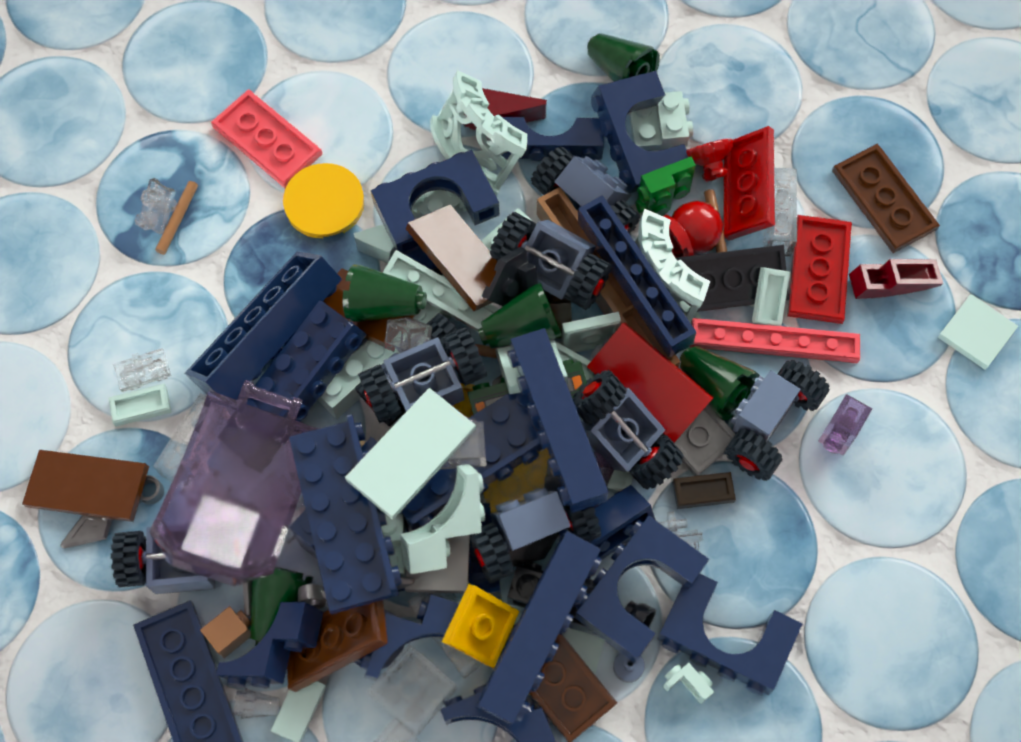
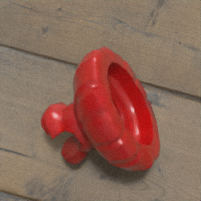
M725 138L687 149L688 157H692L696 165L703 167L704 173L702 178L704 181H712L727 175L728 171L727 168L723 167L722 160L731 152L733 140Z

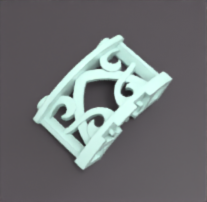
M457 70L453 77V90L438 116L433 115L430 119L431 132L439 150L446 159H449L456 153L469 151L464 149L462 144L461 123H473L477 127L476 138L479 146L482 148L480 151L473 152L497 196L499 189L518 159L522 158L526 151L527 133L512 126L499 114L494 117L487 109L489 102L483 93L482 81ZM507 151L511 152L508 160L502 157L501 154ZM495 162L502 168L498 175L491 172L497 169Z
M644 209L640 218L638 236L635 243L689 322H691L698 308L700 309L704 302L710 281L692 271L681 259L678 261L675 259L671 252L673 246L669 236L670 219Z

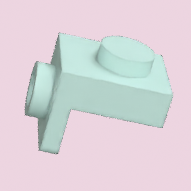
M690 663L683 668L678 664L665 675L668 681L664 684L663 688L666 691H669L681 680L700 704L714 693L710 688L713 685L710 679L702 671L697 673Z

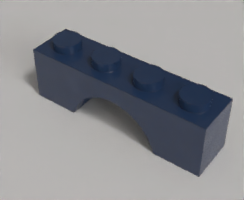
M502 117L512 126L527 133V148L522 158L520 157L519 159L539 161L544 157L547 158L548 153L554 152L555 148L560 147L565 148L573 156L580 158L587 156L594 161L603 157L604 136L600 129L601 122L599 118H576L572 127L566 132L555 136H545L533 131L527 125L524 117ZM507 151L501 154V156L508 160L511 152Z

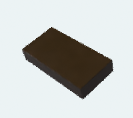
M731 472L674 478L672 481L677 509L735 503L736 501Z

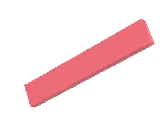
M693 318L691 321V325L697 332L694 344L690 346L691 348L698 346L703 349L858 363L860 361V334L699 318Z

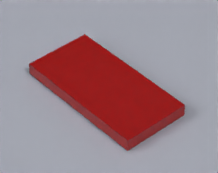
M766 126L733 139V148L724 158V167L728 171L727 175L724 176V237L729 241L775 226L774 129Z
M797 215L787 310L788 317L843 324L845 320L852 222Z
M625 322L621 324L587 365V368L595 375L597 373L601 374L604 370L612 371L625 388H629L665 429L663 433L674 443L713 399L711 395Z

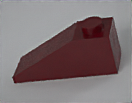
M482 88L489 102L487 109L494 117L498 114L501 117H524L526 123L546 118L547 100ZM473 123L463 124L464 127H469L472 130L476 131L477 129Z

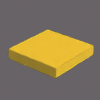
M468 584L442 642L484 665L494 668L520 611L482 589Z

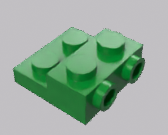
M692 157L641 175L640 186L637 188L638 199L635 201L636 209L640 216L644 209L663 216L670 211L673 199H681L690 192L696 168Z

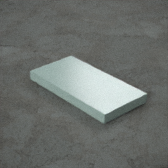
M428 388L350 471L345 479L393 520L476 430V425Z

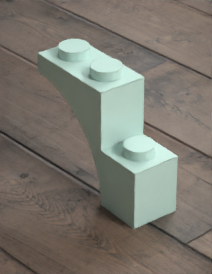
M469 464L457 466L454 490L442 511L424 526L411 532L400 534L402 564L410 574L447 568L446 557L450 556V544L447 538L481 533V522L485 519L482 503H480L483 479L481 474Z

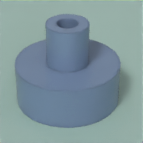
M622 653L616 656L613 664V670L617 678L627 683L637 681L642 676L645 668L642 656L634 663Z

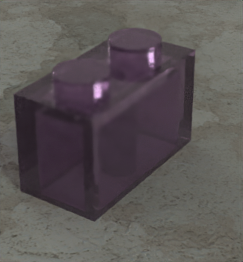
M846 394L818 442L822 443L829 452L839 453L844 456L858 436L873 408Z

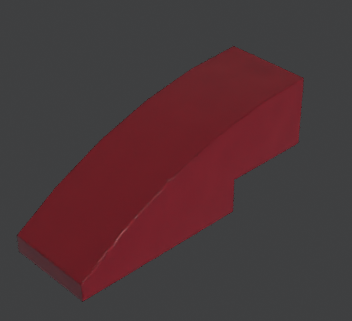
M889 259L884 264H860L849 273L855 299L908 294L939 287L944 284L936 259Z

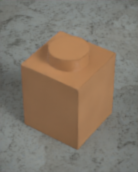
M229 606L200 629V631L217 653L226 658L250 638L248 627L251 625V621L242 610L236 613Z

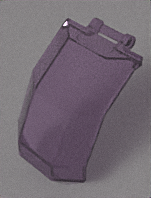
M247 380L244 381L238 400L209 390L182 461L158 515L149 530L150 535L172 566L231 586H237L273 574L302 492L289 437L318 429L295 421L303 400L295 397L292 400L253 386L254 383ZM249 397L289 411L287 418L247 405Z

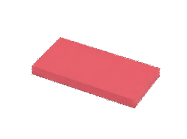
M249 89L211 121L212 127L284 188H286L295 174L312 165L323 155L322 149Z

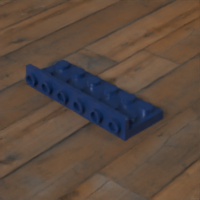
M319 300L215 437L243 460L244 465L261 474L271 464L273 457L282 445L289 440L298 424L306 418L317 399L325 393L327 386L336 374L343 369L344 364L352 353L360 347L362 340L367 334Z
M521 392L508 393L468 418L476 425V430L401 511L412 530H416L430 522L445 507L454 490L457 466L469 464L481 474L483 479L481 495L487 491L488 485L495 480L503 481L514 473V468L522 463L528 465L539 457V452L544 450L541 448L537 432L541 430L538 422H532L527 410V404H530L527 394L522 395Z
M353 414L346 415L348 420L346 422L289 437L328 608L331 614L399 596L397 586L402 584L398 566L392 567L389 557L395 554L391 537H384L382 526L387 525L385 513L345 479L350 471L369 452L368 450L362 451L360 441L365 440L362 423H355Z

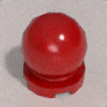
M692 201L680 205L673 212L672 217L663 215V217L670 219L669 236L673 246L671 252L675 258L701 255L711 251L718 245L722 235L723 222L720 213L711 204Z

